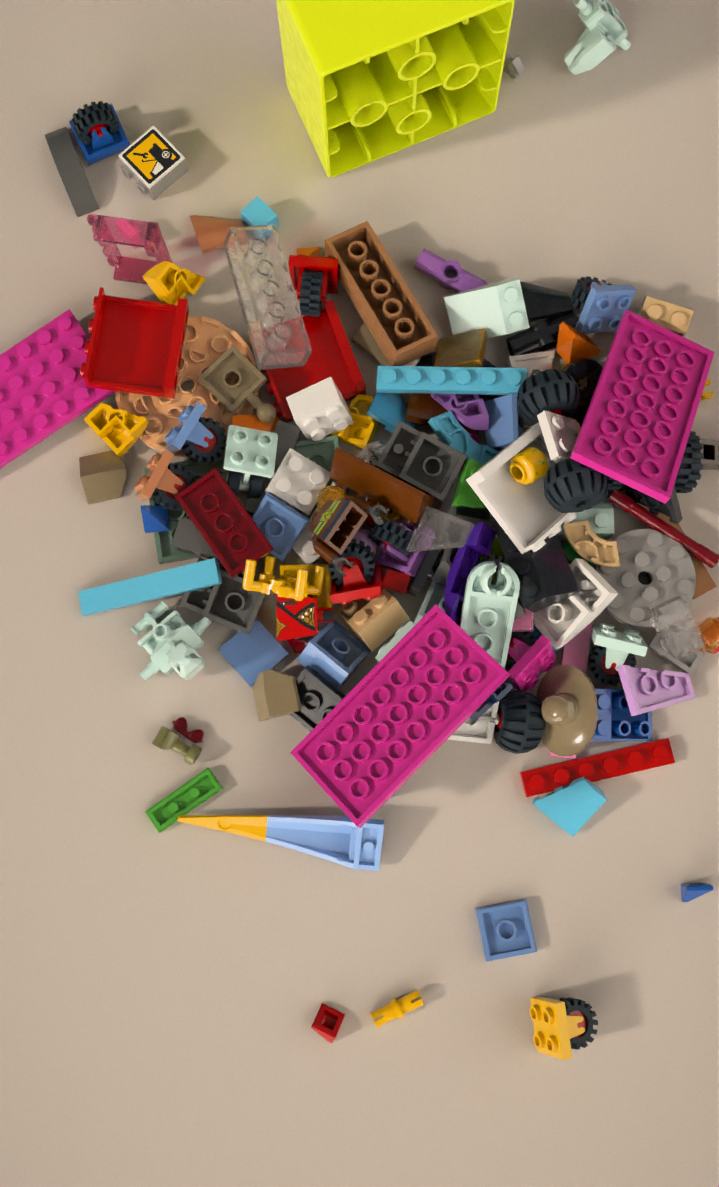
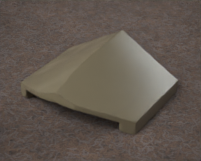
M112 451L79 457L80 478L89 505L122 497V491L127 479L124 461Z
M267 670L258 674L252 689L259 722L302 710L294 676L275 670Z

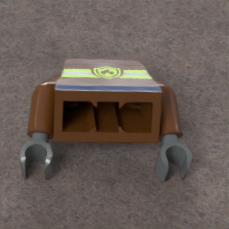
M347 495L338 500H327L320 511L313 514L312 522L308 527V530L314 534L312 543L315 552L330 564L334 563L336 571L343 576H348L342 571L344 565L348 564L352 568L354 566L349 560L344 557L339 558L338 555H342L367 518V513L372 516L374 522L378 525H382L384 522L377 515L384 514L388 516L382 505L371 507V503L353 495Z

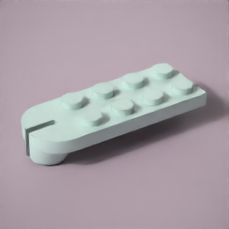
M486 561L475 566L469 573L459 627L505 669L520 582L517 574L509 565L499 562L496 582L491 584L492 575L496 572L497 565L494 561Z

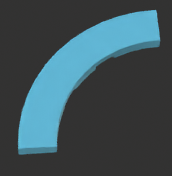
M451 410L428 421L441 442L467 456L466 459L471 458L485 465L500 452L484 444L480 445L470 438L471 435L460 425Z

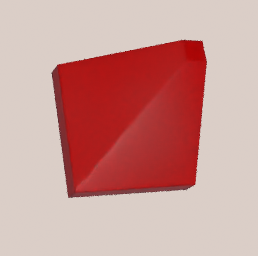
M322 1003L311 1028L328 1042L333 1043L345 1014Z

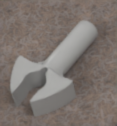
M506 52L503 71L516 79L524 72V65L518 55L512 58Z

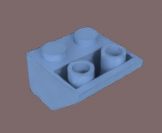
M517 393L484 402L489 415L488 430H483L484 445L501 452L523 434L522 426H518L521 414L517 407Z

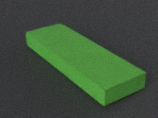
M208 767L145 812L158 832L161 833L178 821V816L188 814L221 791L223 787Z

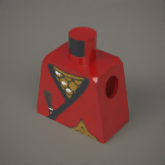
M276 594L277 641L317 635L319 623H333V607H318V596L308 595L302 601H297L292 598L278 597V594Z

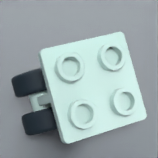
M229 425L223 468L228 470L226 483L236 496L238 491L241 490L247 491V499L260 498L264 477L272 478L274 475L278 441L277 433Z

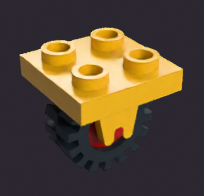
M542 996L531 997L530 1016L534 1023L535 1033L533 1041L537 1052L565 1060L572 1058L571 1049L578 1050L580 1047H587L586 1041L592 1043L594 1038L590 1035L591 1033L597 1034V1030L593 1029V1025H598V1020L592 1018L597 1015L595 1011L590 1010L592 1008L590 1004L585 1003L586 1001L570 997L559 998L560 1001Z

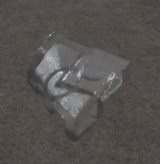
M426 506L418 528L414 529L406 550L418 552L464 547L475 524Z

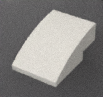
M575 558L570 564L580 592L533 613V624L550 640L556 649H560L579 634L619 594L585 559Z

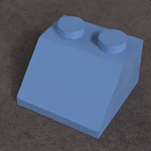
M333 619V623H328L309 641L297 661L304 667L309 665L335 688L339 689L364 661L371 650Z

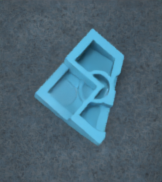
M581 777L572 781L568 786H560L554 789L555 793L542 799L539 796L535 797L533 804L571 836H574L607 799L599 787L585 777Z

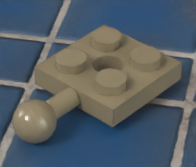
M234 345L198 377L199 382L232 414L248 401L257 410V417L260 421L269 423L275 419V407L272 404L263 403L254 394L267 382V378ZM231 374L239 376V381L235 385L226 383L227 377Z

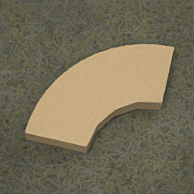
M588 520L569 522L567 524L562 523V529L568 543L582 558L600 566H620L617 541H607L598 537L591 529Z

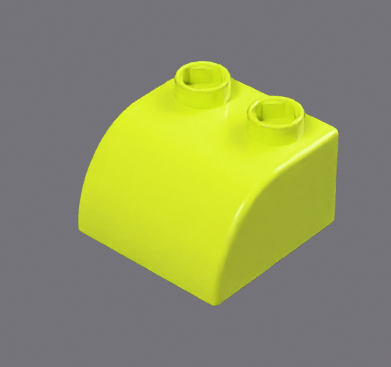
M276 0L287 88L328 177L338 176L489 115L496 110L515 0Z

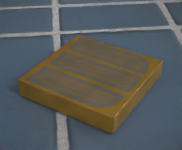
M485 328L440 339L434 367L483 366L488 335Z

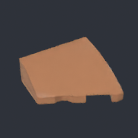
M198 215L190 216L202 254L226 248V251L249 244L244 226L240 220Z

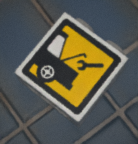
M154 125L118 155L122 164L120 169L128 179L133 178L137 182L136 186L143 195L148 194L153 200L188 171L185 157Z

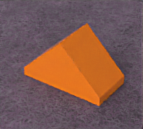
M565 322L559 325L556 352L567 364L579 358L593 357L601 352L587 335L580 334L575 328Z

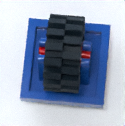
M94 101L91 102L90 106L85 104L83 105L84 109H77L78 113H74L72 120L69 121L88 165L120 153L130 146L112 103L108 104L105 102L103 104V101H99L96 104Z

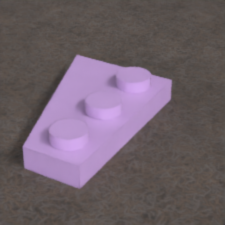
M629 665L617 666L631 716L696 698L689 673L650 670V668L644 667L634 668Z

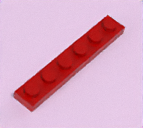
M669 738L523 771L520 772L525 797L555 791L554 789L560 786H568L572 781L581 777H585L590 782L673 764L675 760Z

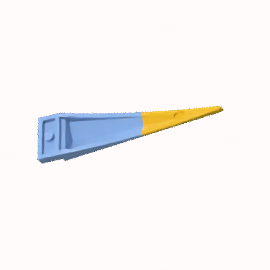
M180 815L177 818L179 822L266 841L353 869L379 871L384 820L369 819L359 828L347 815Z

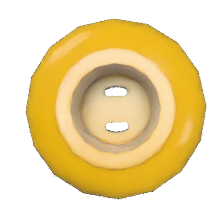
M535 447L525 448L512 457L509 469L510 474L517 482L525 485L532 484L547 473V457Z

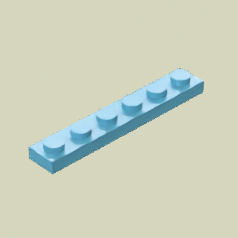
M378 366L376 390L377 393L518 394L520 385L527 379V368Z

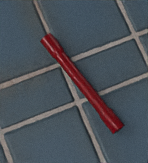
M619 489L613 490L607 498L609 502L624 512L630 513L654 530L677 541L696 559L710 568H713L718 563L719 555L677 530L636 503L634 499Z

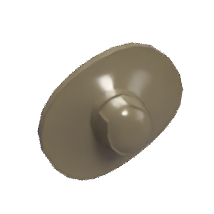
M567 664L557 665L545 674L537 690L536 697L542 702L541 712L545 720L541 740L550 752L558 756H573L586 748L595 734L598 718L597 697L592 682L583 671Z

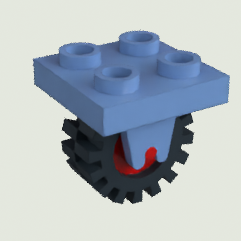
M587 276L586 279L581 277L577 280L571 296V303L574 304L575 308H580L579 311L581 312L575 329L580 334L617 331L622 315L626 309H629L637 289L632 284L612 285L610 283L606 284V281L603 279L599 281L596 277L594 279H591L590 276Z
M197 402L192 406L184 407L177 418L180 421L179 425L171 428L164 439L167 442L164 449L171 453L184 449L185 455L189 456L194 462H212L224 453L227 435L224 434V431L226 430L224 427H220L221 423L213 421V418L201 417L206 407Z

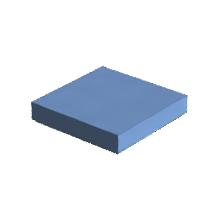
M269 492L266 493L251 517L274 548L270 554L282 562L310 520Z
M257 617L249 635L238 631L218 649L250 687L254 686L259 673L272 670L289 655Z
M527 899L475 908L486 962L537 952Z

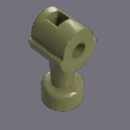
M161 726L152 744L160 749L172 750L184 755V761L193 766L202 748L196 744L189 747L179 740L181 737L179 734Z

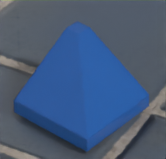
M141 506L145 533L170 531L168 508L165 509L162 506Z
M707 883L682 884V902H689L712 891L713 886Z

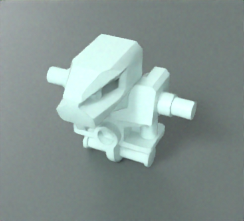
M574 0L573 4L579 9L580 13L578 16L586 29L578 39L577 44L565 54L564 61L568 69L576 75L595 68L616 50V46H620L623 50H628L631 43L626 39L628 33L625 24L619 18V11L608 0Z
M162 600L150 613L148 611L144 613L145 617L136 625L130 627L135 635L139 637L140 633L148 626H153V629L138 641V644L151 655L150 659L152 660L139 674L146 681L159 670L165 674H171L175 670L184 680H191L205 667L206 661L195 649H200L204 645L200 635L212 622L209 618L204 617L198 623L196 622L193 626H189L180 617L179 612L174 610L158 623L156 620L167 610H170Z

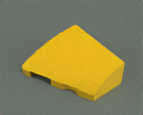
M358 394L348 407L354 423L348 425L344 430L335 431L326 436L337 435L340 442L369 450L380 424L377 420L366 415L374 397Z

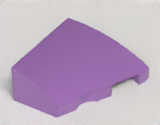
M430 394L446 410H451L453 415L468 428L488 430L489 415L483 399H480L478 394Z

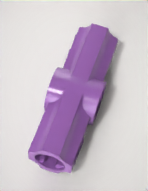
M425 248L419 254L414 265V269L435 279L441 287L447 290L453 289L457 292H463L487 284L485 280L462 269L457 261H447ZM452 272L456 277L448 278L445 273Z

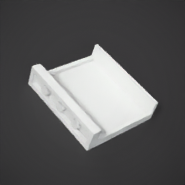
M539 422L530 427L466 479L521 554L529 550L536 552L546 544L544 541L546 537L551 538L562 530L560 527L562 523L567 524L577 517L576 513H561L549 504L544 494L545 475L534 483L525 485L515 481L510 474L509 469L512 457L528 447H535L546 455L548 470L554 464L559 463L550 459Z

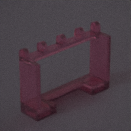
M96 214L87 216L88 224L93 226L94 241H98V244L104 247L103 253L108 257L109 265L115 266L114 280L147 284L142 276L148 270L163 261L173 263L158 223ZM116 244L144 247L147 256L155 257L156 261L122 257Z

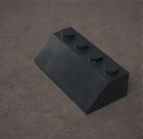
M493 516L490 517L507 564L515 571L519 578V596L524 608L536 613L580 592L558 534L551 538L546 537L544 539L546 544L536 552L529 550L521 554Z

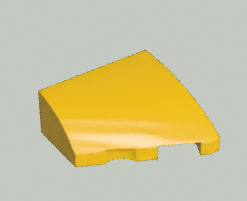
M163 261L155 265L142 276L162 303L177 305L178 298L184 299L187 294L194 296L206 280L204 276L194 274L190 270L180 268L169 261Z
M100 403L84 418L85 422L120 458L137 441L149 423L144 416L140 417L122 409H115L104 403Z

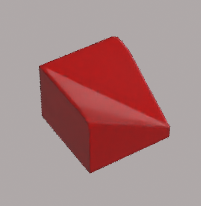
M387 569L383 580V588L405 594L407 593L410 576Z

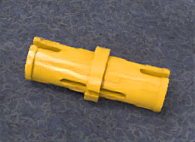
M416 989L397 1000L393 998L391 1003L370 1012L373 1020L383 1015V1017L375 1020L376 1027L379 1028L397 1017L401 1019L404 1017L403 1014L423 1006L422 998L411 1002L420 997L419 991Z

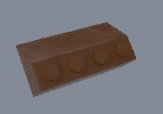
M336 447L330 478L337 481L335 486L347 492L350 488L357 491L356 497L369 503L371 499L379 505H382L388 514L391 515L392 511L400 514L399 520L413 526L414 522L422 525L435 500L434 497Z

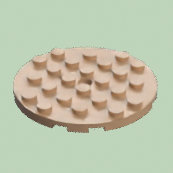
M204 316L202 318L188 317L175 399L120 391L115 392L118 409L128 411L140 417L144 416L149 421L147 427L138 438L140 441L156 451H164V447L167 444L164 439L171 428L179 425L180 421L177 418L184 407L192 406L197 402L206 407L201 417L213 418V421L221 423L220 427H224L226 430L224 431L225 435L228 434L229 425H232L231 416L254 415L256 409L248 401L232 414L198 380V377L232 345L258 369L252 351L238 333L212 318ZM236 374L229 375L226 383L229 385L237 384L239 376ZM190 380L194 382V387L190 392L181 389L184 381ZM260 389L254 393L258 398L260 396ZM184 449L173 453L175 454L174 456L187 457Z

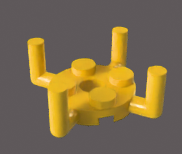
M266 555L264 572L260 573L258 581H254L256 560L246 559L243 578V589L246 591H258L270 595V590H272L273 593L278 594V597L292 598L297 601H302L308 595L318 596L322 593L326 566H315L313 585H309V582H307L308 570L298 569L297 577L283 575L282 579L275 578L273 572L276 557Z

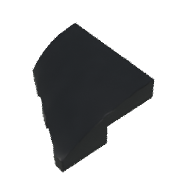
M520 281L528 322L546 318L552 321L573 313L574 307L567 292Z

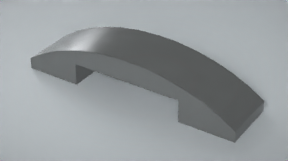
M67 127L45 134L50 152L77 217L98 210L99 206Z

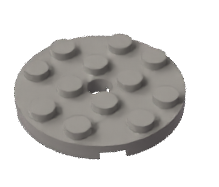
M652 529L627 531L611 540L617 541L620 566L605 567L595 564L594 568L619 593L605 608L607 613L627 626L640 629L664 626L679 617L689 606L696 588L695 568L685 548L677 541ZM639 573H649L651 583L648 585L641 584L638 580Z

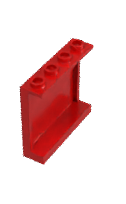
M100 287L99 295L95 296L93 300L95 316L90 318L89 321L91 337L85 343L87 359L86 363L82 362L80 371L86 387L175 399L189 315L188 299L178 298L177 305L108 296L105 295L104 288Z
M333 300L323 303L324 309L321 310L320 317L302 316L257 333L254 328H251L253 337L249 338L253 352L258 351L261 358L257 360L261 373L267 374L269 381L265 385L269 395H274L277 403H274L273 406L276 409L277 417L282 416L286 423L294 421L286 397L326 378L332 377L346 402L354 399L358 394L366 395V385Z

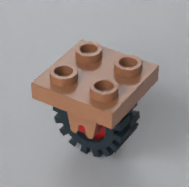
M165 449L160 453L152 455L146 466L149 469L147 475L141 476L134 487L137 490L135 497L145 501L152 496V498H155V502L162 505L165 509H181V505L174 496L195 482V475L189 472L190 469L184 468L180 464H169L175 454Z

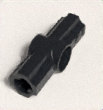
M573 312L550 322L549 320H542L532 325L529 330L508 337L506 343L510 355H524L536 350L543 352L557 345L559 325L565 322L575 328L579 320L578 316Z

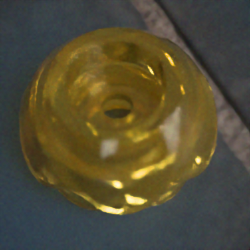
M327 486L318 493L317 507L320 510L327 500L332 498L338 500L347 495L344 490L337 486Z

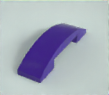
M479 522L467 535L454 557L447 577L444 597L445 613L458 625L460 623L469 573L476 566L480 554L489 555L496 532L484 522Z

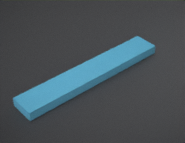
M218 559L204 560L78 591L82 616H89L222 584Z

